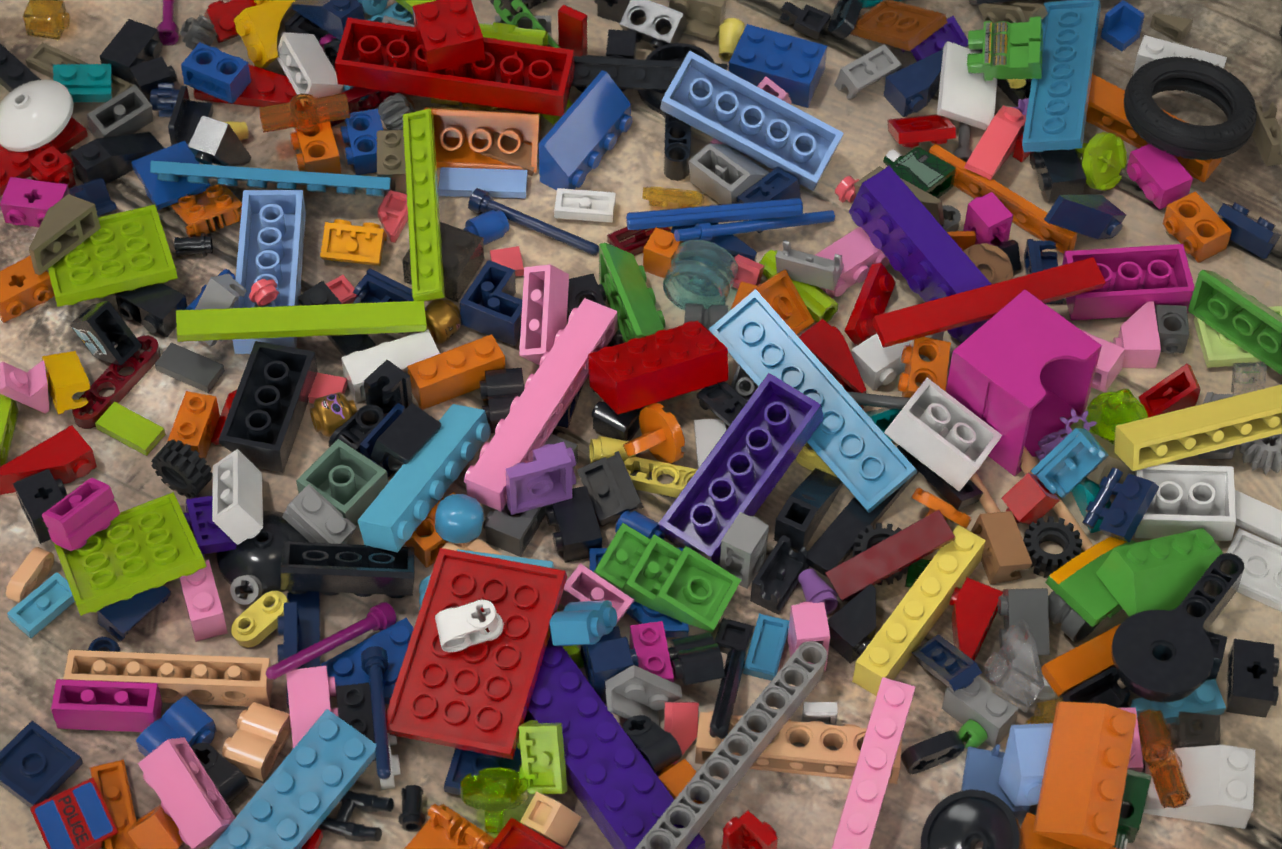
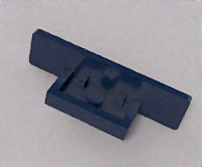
M307 591L304 594L287 593L289 602L284 603V616H278L279 636L284 635V644H278L277 648L278 662L320 641L319 592ZM320 656L296 669L321 666ZM287 689V707L289 708L288 689Z

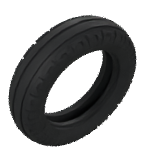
M1166 57L1153 60L1140 67L1133 74L1124 93L1125 115L1134 131L1155 148L1178 157L1182 156V158L1211 160L1233 154L1249 140L1256 125V104L1245 84L1227 70L1203 60L1198 61L1195 58ZM1170 90L1191 92L1215 103L1225 113L1228 121L1211 126L1189 124L1165 113L1155 103L1152 96Z

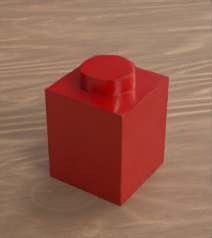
M1027 473L1001 498L1008 507L1006 512L1012 511L1016 523L1022 522L1028 525L1032 522L1036 524L1039 518L1047 514L1060 501L1055 494H1052L1043 485L1036 475Z

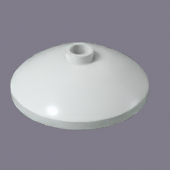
M36 80L25 83L11 91L0 103V145L10 151H30L47 144L59 135L69 122L73 112V99L67 88L54 80Z

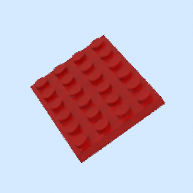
M440 548L386 712L387 732L389 735L513 759L518 743L519 726L524 723L551 633L549 622L553 614L558 610L567 580L566 571ZM483 599L490 601L494 605L497 614L501 616L504 622L503 631L496 639L469 646L461 651L446 652L442 650L435 616L440 611L460 607Z

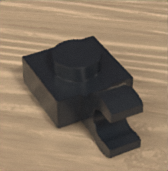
M785 2L780 10L783 14L779 18L782 24H794L793 30L819 40L829 25L831 14L807 4L801 9L790 2Z

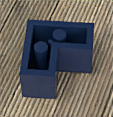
M490 260L486 262L460 301L461 325L486 335L492 334L498 340L513 346L516 345L521 334L522 300L513 297L516 293L515 270Z
M619 626L614 627L609 634L603 635L599 642L594 645H580V653L584 662L587 680L604 704H607L605 681L633 665L639 667L635 648L630 649L627 637H621Z

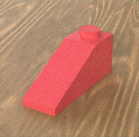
M1003 105L993 117L964 168L991 180L1014 151L1017 138L1024 132L1026 116L1016 108Z

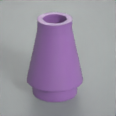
M806 569L798 576V581L802 586L806 602H824L826 615L832 613L838 605L837 593L817 575L814 569Z

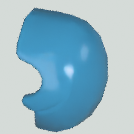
M452 494L445 497L444 500L440 501L435 513V530L443 540L454 544L468 543L476 539L481 534L484 521L483 508L477 499L465 494Z

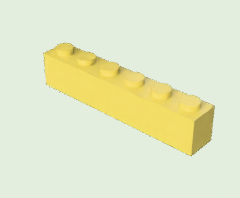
M1282 384L1117 425L1115 428L1114 453L1132 471L1282 434Z
M957 525L953 531L956 540L939 549L858 658L852 682L877 696L882 677L891 680L896 678L912 656V652L918 648L948 607L955 588H961L966 578H969L980 563L986 542L985 539Z

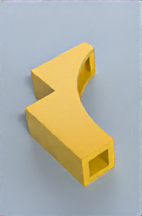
M254 0L257 3L256 6L245 8L234 19L236 31L241 36L246 46L248 57L254 66L264 69L278 58V29L284 14L295 0Z

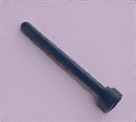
M476 188L469 199L468 209L481 214L490 210H501L510 221L591 255L599 253V246L493 201V197L489 196V192Z
M373 646L366 648L361 653V666L363 671L369 676L377 775L380 779L385 780L391 775L383 674L388 668L387 651L382 647Z

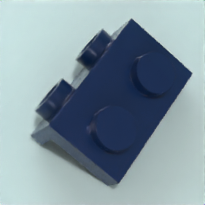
M1234 202L1233 205L1223 203L1217 214L1223 216L1222 220L1232 230L1230 240L1262 259H1267L1281 237L1280 233L1273 230L1276 225L1262 217H1259L1258 220L1248 215L1250 210L1237 202Z

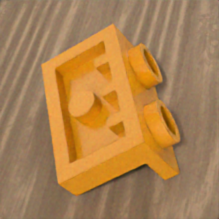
M335 219L334 223L325 222L320 254L322 260L381 266L384 241H387V233L381 228V225L366 222L363 223V226L351 225L352 222L342 219Z

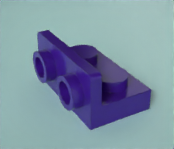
M954 16L947 18V24L911 50L917 62L943 50L947 41L966 48L969 46L968 39Z
M213 495L186 499V513H183L203 558L204 554L236 549V543L212 521Z

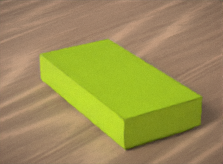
M115 401L95 423L97 430L145 456L166 435L163 427Z

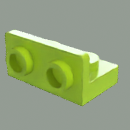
M530 720L520 725L517 747L521 750L522 764L519 770V777L521 783L524 784V794H535L536 791L541 794H563L568 791L562 723H538V720Z

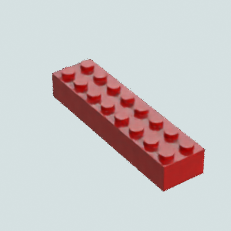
M347 18L335 60L337 82L340 85L562 117L566 111L575 72L574 50L483 37L484 60L428 72L415 27Z

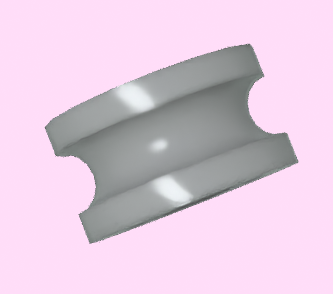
M244 575L234 579L230 592L234 601L246 605L256 602L262 596L263 586L257 577ZM246 581H249L248 586H253L254 592L248 594L246 599L244 598L245 593H240V586H244Z

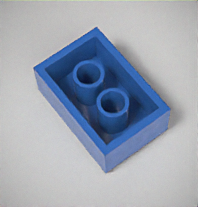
M747 24L729 61L728 71L755 86H758L767 77L788 93L791 104L808 108L825 70L827 45Z

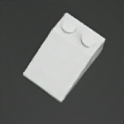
M1209 745L1147 751L1145 774L1152 775L1143 813L1245 829L1253 811L1255 750L1228 745Z

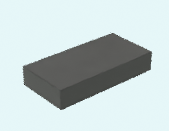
M172 342L155 363L156 371L207 393L210 392L225 371L223 364Z

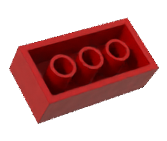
M698 320L689 321L675 328L659 330L652 335L633 338L628 342L612 347H603L599 351L589 353V385L619 415L727 381L728 348Z

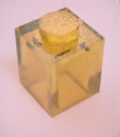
M29 0L23 14L27 35L60 40L64 29L67 30L70 23V15L66 13L63 0Z

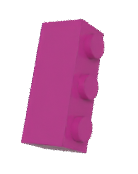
M56 679L51 711L57 729L143 732L150 724L160 719L163 702L158 683Z

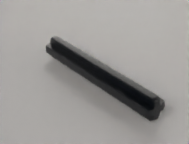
M731 649L728 652L724 667L725 678L721 679L710 723L709 734L713 738L719 737L724 739L728 734L745 664L746 654L743 650L736 651Z

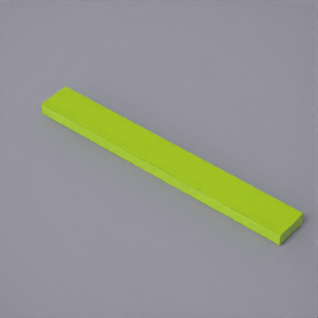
M431 109L402 114L412 297L414 301H429L445 297L434 118Z
M424 301L176 310L177 342L426 332L427 327Z

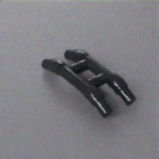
M348 790L339 801L342 804L336 818L326 817L318 827V829L342 835L354 841H380L382 837L381 828L349 822L355 807L369 812H391L394 808V800L392 798L377 797V795H369L362 792L360 794Z

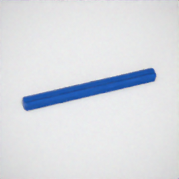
M800 198L630 212L626 215V224L628 230H641L656 227L696 225L700 223L792 217L802 215L803 204Z

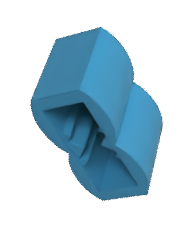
M610 600L570 602L563 611L554 613L550 619L549 624L553 645H594L599 642L603 635L609 634L616 626L617 613L615 608L612 607Z

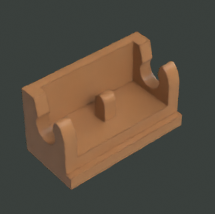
M1012 511L979 514L971 532L986 540L981 562L990 585L1022 578L1020 571L1015 570L1029 569L1032 561Z

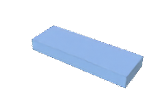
M440 167L438 192L439 196L471 197L473 191L476 188H480L489 192V196L493 198L526 199L528 173L527 170Z

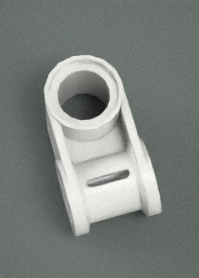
M484 599L460 607L445 609L435 616L441 648L446 652L461 651L469 646L494 640L502 633L504 628V622L501 616L497 614L494 605Z

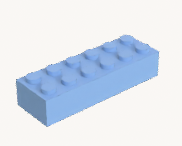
M691 51L688 52L661 100L660 110L773 170L777 167L798 178L799 184L814 191L844 134L838 129Z
M243 190L235 281L246 289L244 297L240 296L238 301H235L233 308L260 307L249 299L252 285L261 279L274 280L277 283V290L279 292L274 301L262 307L299 306L298 296H300L306 219L303 190ZM297 337L232 340L235 354H251L255 341L292 348L297 347Z

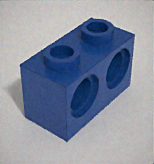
M200 42L181 64L185 85L232 104L251 82L247 61Z
M378 109L344 114L345 126H340L343 144L349 143V147L345 148L347 164H353L355 175L376 173L377 131L383 130Z

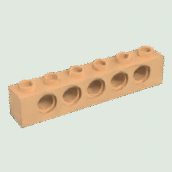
M85 650L68 651L63 680L158 683L163 703H175L182 697L187 696L195 704L249 707L253 702L270 707L273 680L268 679L265 674L267 668L271 666L270 658Z
M713 711L700 712L695 764H704L724 740L719 737L713 738L709 734ZM732 715L728 734L742 716ZM789 719L750 769L852 779L867 728H860L853 724L838 726L828 725L821 721H811L808 723ZM902 737L888 783L897 784ZM799 742L804 744L805 746L796 747L792 745V743ZM835 746L839 750L832 751L827 749L826 747ZM732 753L733 755H736V756H742L741 754H738V753Z

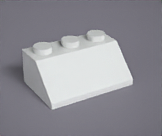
M1160 464L1136 470L1135 476L1154 481L1159 486V489L1134 533L1135 538L1155 539L1204 528L1216 541H1232L1236 525L1233 466Z

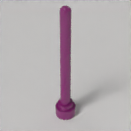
M163 0L162 22L157 26L160 41L165 46L174 45L179 40V28L174 22V0Z
M381 602L373 606L366 618L268 667L265 673L266 677L274 680L372 629L379 631L387 629L397 621L393 607L387 602Z

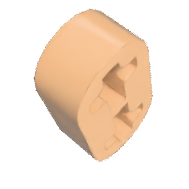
M40 547L32 549L9 581L6 590L7 598L20 603L38 588L52 569L54 554Z

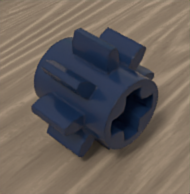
M159 83V89L151 90L150 102L153 111H159V117H171L180 89H175V83Z

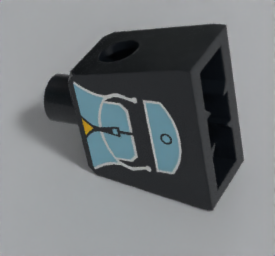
M109 301L92 304L70 324L71 328L95 358L119 366L124 364L142 347V344Z

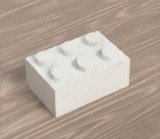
M929 378L925 379L884 432L895 443L958 491L974 475L1002 437L999 432Z

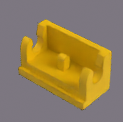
M76 351L42 356V361L45 363L48 392L57 414H63L65 410L81 408L88 404L87 398L77 400L72 398L77 392L90 390V382Z

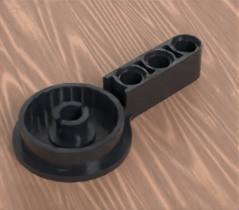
M686 43L663 45L652 51L645 59L683 62L688 52L691 51L715 63L706 51ZM638 90L642 101L665 118V176L674 181L685 179L690 172L691 126L660 110L661 100L666 91Z
M1232 553L1220 554L1176 609L1142 611L1128 617L1119 625L1113 637L1111 654L1120 680L1131 692L1154 702H1174L1186 698L1207 680L1214 662V651L1206 631L1239 588L1244 571V562L1240 557ZM1164 654H1166V655H1167L1166 661H1160V660L1163 659Z

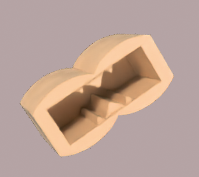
M253 702L248 710L241 712L237 722L238 730L233 737L226 739L222 749V756L239 768L244 775L264 781L273 768L278 753L284 747L291 733V720L288 713Z

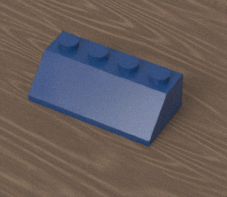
M602 70L539 142V175L541 183L555 190L557 188L575 190L576 187H581L586 175L592 169L598 167L603 155L608 150L611 151L614 148L617 139L623 132H627L630 129L633 117H631V103L607 72Z

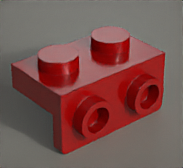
M219 0L208 5L204 17L211 20V24L214 25L213 30L216 31L218 43L239 36L234 19L245 8L256 6L257 3L254 0H231L226 3L223 0Z
M748 810L740 818L737 816L733 817L724 826L721 847L722 849H777L778 837L770 824L765 821L761 822Z

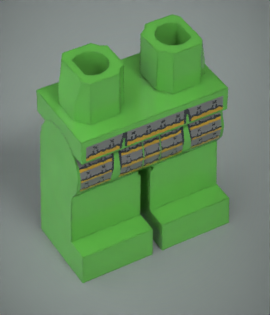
M1041 16L1030 17L1029 22L1020 23L1001 21L993 24L992 21L984 22L983 29L968 31L969 50L983 49V53L967 55L968 73H984L985 81L993 80V78L1042 79L1043 27Z

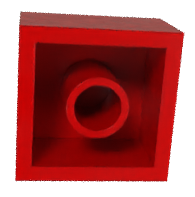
M436 0L412 6L414 26L428 72L485 59L484 39L471 0Z

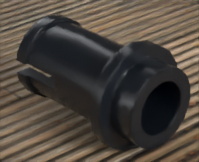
M201 233V236L175 237L174 239L175 250H177L175 252L176 256L203 254L206 257L208 253H213L211 235L206 236L205 233Z
M408 785L401 790L402 813L399 815L398 821L402 825L403 830L415 832L421 830L422 825L426 821V816L422 813L423 788L417 785Z

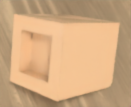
M536 791L520 822L565 847L582 817L563 804Z

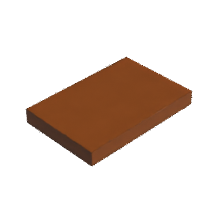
M883 0L858 18L851 35L911 51L948 22L946 14L894 0Z

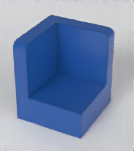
M1122 0L1106 13L1101 38L1120 51H1124L1140 37L1144 13Z

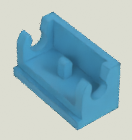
M1075 428L1031 472L1038 477L1052 494L1057 493L1060 497L1064 498L1109 454L1087 429Z

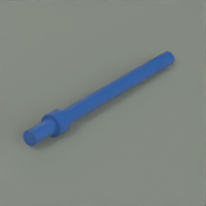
M833 210L804 213L800 216L757 219L717 225L700 223L696 224L693 228L675 230L674 237L677 242L694 239L698 242L710 241L712 237L833 222L835 220V213Z

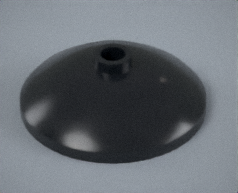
M263 511V529L254 538L246 539L239 545L236 544L235 550L217 552L219 570L230 585L239 576L253 575L262 583V595L270 591L283 592L285 590H281V562L284 541H309L282 517L284 513ZM267 539L265 542H259L260 540ZM246 581L244 586H240V591L251 594L254 592L253 586H248L250 582Z
M963 790L946 797L931 811L922 830L921 849H975V845L980 841L983 842L982 849H1021V829L1015 813L1002 799L982 790Z

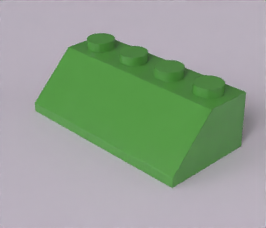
M605 242L600 243L599 282L604 287L609 307L617 311L618 330L621 331L623 342H628L633 338L652 335L659 330H665L663 313L655 308L656 299L654 291L651 287L647 288L644 267L642 265L638 266L634 254Z
M1208 270L1200 271L1188 312L1282 375V316L1218 273Z
M1204 528L1115 547L1096 574L1129 617L1147 610H1173L1182 603L1214 560L1220 554H1223V551L1215 543L1213 537Z

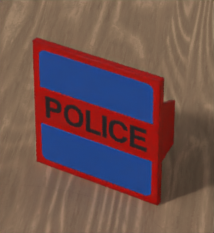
M93 777L30 807L47 849H100L102 841L119 834Z

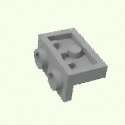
M635 665L605 681L608 711L626 719L645 715L650 717L659 726L658 711L665 709V702H675L682 698L680 685Z

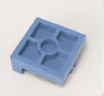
M996 744L991 751L968 747L961 791L982 790L999 797L1013 810L1019 824L1022 825L1027 812L1030 811V805L1015 806L998 784L1005 752L999 751V744Z

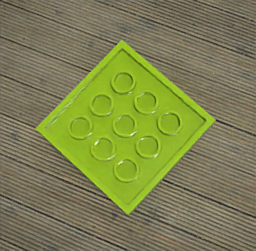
M155 204L98 217L100 229L48 268L57 307L75 305L81 301L104 298L111 294L127 290L132 291L140 287L178 279Z
M174 492L120 512L117 517L110 521L108 528L97 531L79 549L69 551L54 543L80 616L97 612L107 605L120 600H128L138 593L151 588L161 587L166 582L182 576L192 575L197 570L207 567Z

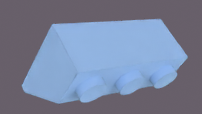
M1053 723L1011 725L998 784L1015 806L1038 805Z

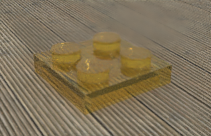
M646 186L643 187L642 199L649 200L650 206L666 207L668 202L678 203V208H688L703 205L706 192Z

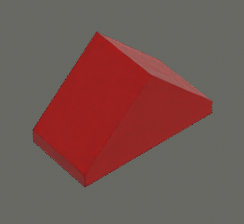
M1185 364L1138 396L1146 417L1149 418L1196 406L1201 389L1191 366Z

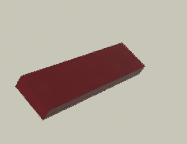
M937 510L826 572V576L843 603L861 593L870 584L875 585L956 540L955 535L940 510Z

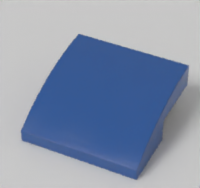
M185 141L131 162L135 174L144 185L148 198L153 205H156L157 210L177 203L183 196L197 195L210 187L209 181L208 184H195L187 182V177H179L178 182L157 180L158 175L150 173L151 161L199 164Z

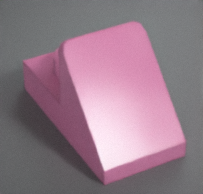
M44 361L38 363L28 372L1 362L0 394L45 414L49 412L48 384Z

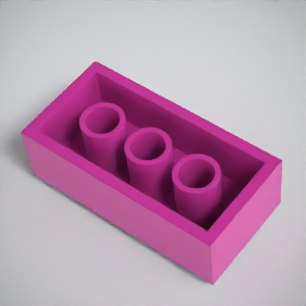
M1183 244L1065 251L1062 265L1094 257L1106 282L1103 288L1066 298L1071 321L1131 317L1148 301H1154L1155 307L1156 305L1187 306V313H1189L1188 308L1195 287Z

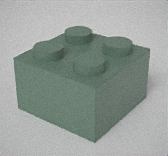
M338 439L296 480L298 494L310 484L343 514V518L349 519L357 526L358 519L388 484V477L385 469Z

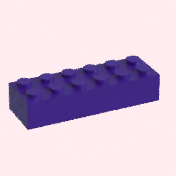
M890 166L861 184L849 210L853 222L857 226L862 227L870 237L872 244L885 254L893 269L902 274L908 281L911 290L919 294L925 302L991 285L988 279ZM990 319L947 331L962 344Z
M768 373L658 523L660 530L665 534V538L680 548L687 546L719 565L723 537L740 512L748 516H754L823 421L824 416L821 404Z

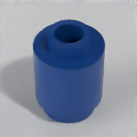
M490 210L467 220L465 223L466 228L463 229L464 236L469 244L479 248L504 237L505 233L509 231L508 219L501 210Z
M625 511L618 519L615 527V532H617L621 524L624 523L649 539L654 534L663 540L665 538V534L660 530L658 522L637 511Z

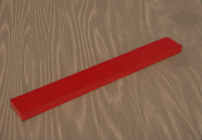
M1094 257L880 314L874 316L872 323L883 348L991 319L1023 290H1027L1045 304L1103 288L1106 282Z

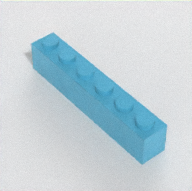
M456 404L451 405L439 420L441 427L438 432L408 464L402 465L358 519L364 545L398 552L405 542L411 538L412 533L426 519L431 509L443 497L446 490L458 478L469 461L474 458V455L484 442L489 439L491 428L488 424L485 410Z

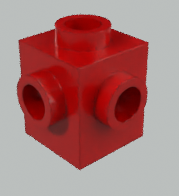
M54 146L39 153L29 161L32 174H30L31 180L67 184L68 189L76 185L72 170L74 168L73 161L66 153L61 154Z

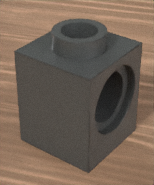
M1156 305L1155 312L1161 352L1168 354L1184 353L1189 338L1187 306Z

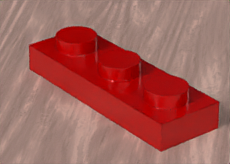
M882 263L871 265L844 330L855 346L876 334L872 319L874 316L884 314L896 284Z

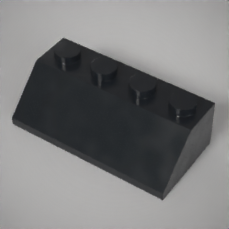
M255 341L218 439L219 444L231 452L238 449L257 468L283 473L309 401V393L318 372L315 352Z
M284 541L281 562V590H288L292 594H304L307 591L321 592L328 596L340 593H354V595L359 597L382 594L390 598H403L405 595H413L415 575L414 547H401L398 552H393L366 545Z

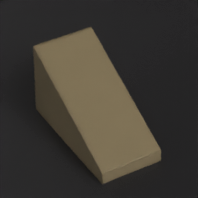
M1154 13L1150 27L1180 43L1190 32L1193 19Z

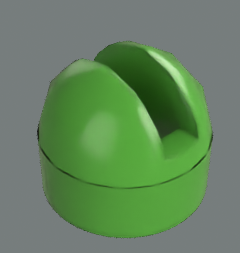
M971 719L967 720L958 731L962 742H966V749L968 747L978 748L988 739L984 728Z

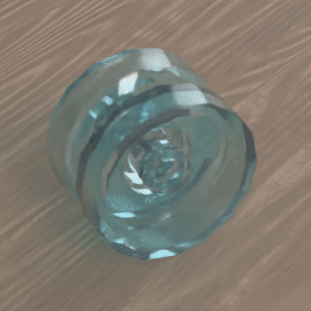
M689 240L681 243L676 249L671 261V267L668 269L663 281V290L667 298L683 310H685L686 303L703 304L705 309H708L711 304L726 305L730 295V288L733 286L738 274V265L734 257L719 245L704 240Z

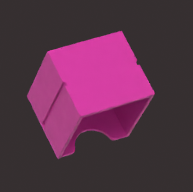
M1023 290L953 350L946 392L1002 435L988 456L1013 476H1016L1022 471L1021 458L1024 446L1032 457H1037L1035 452L1041 449L1038 442L1046 435L1065 428V423L1059 419L1060 417L1070 418L1072 408L1075 410L1076 415L1079 416L1086 410L1102 345L1027 290Z

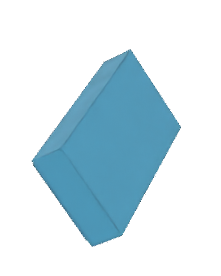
M759 614L743 674L772 681L777 675L788 637L789 620Z

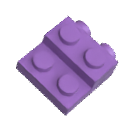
M564 442L546 444L533 450L532 462H522L513 467L506 468L507 505L511 515L572 498V485L576 484V477L572 467L576 466V460L571 447L566 448Z

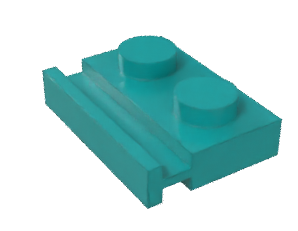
M53 64V80L67 88L73 102H107L112 99L111 64Z

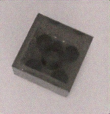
M440 222L445 298L458 302L484 261L483 237ZM409 249L402 259L404 282L412 285Z

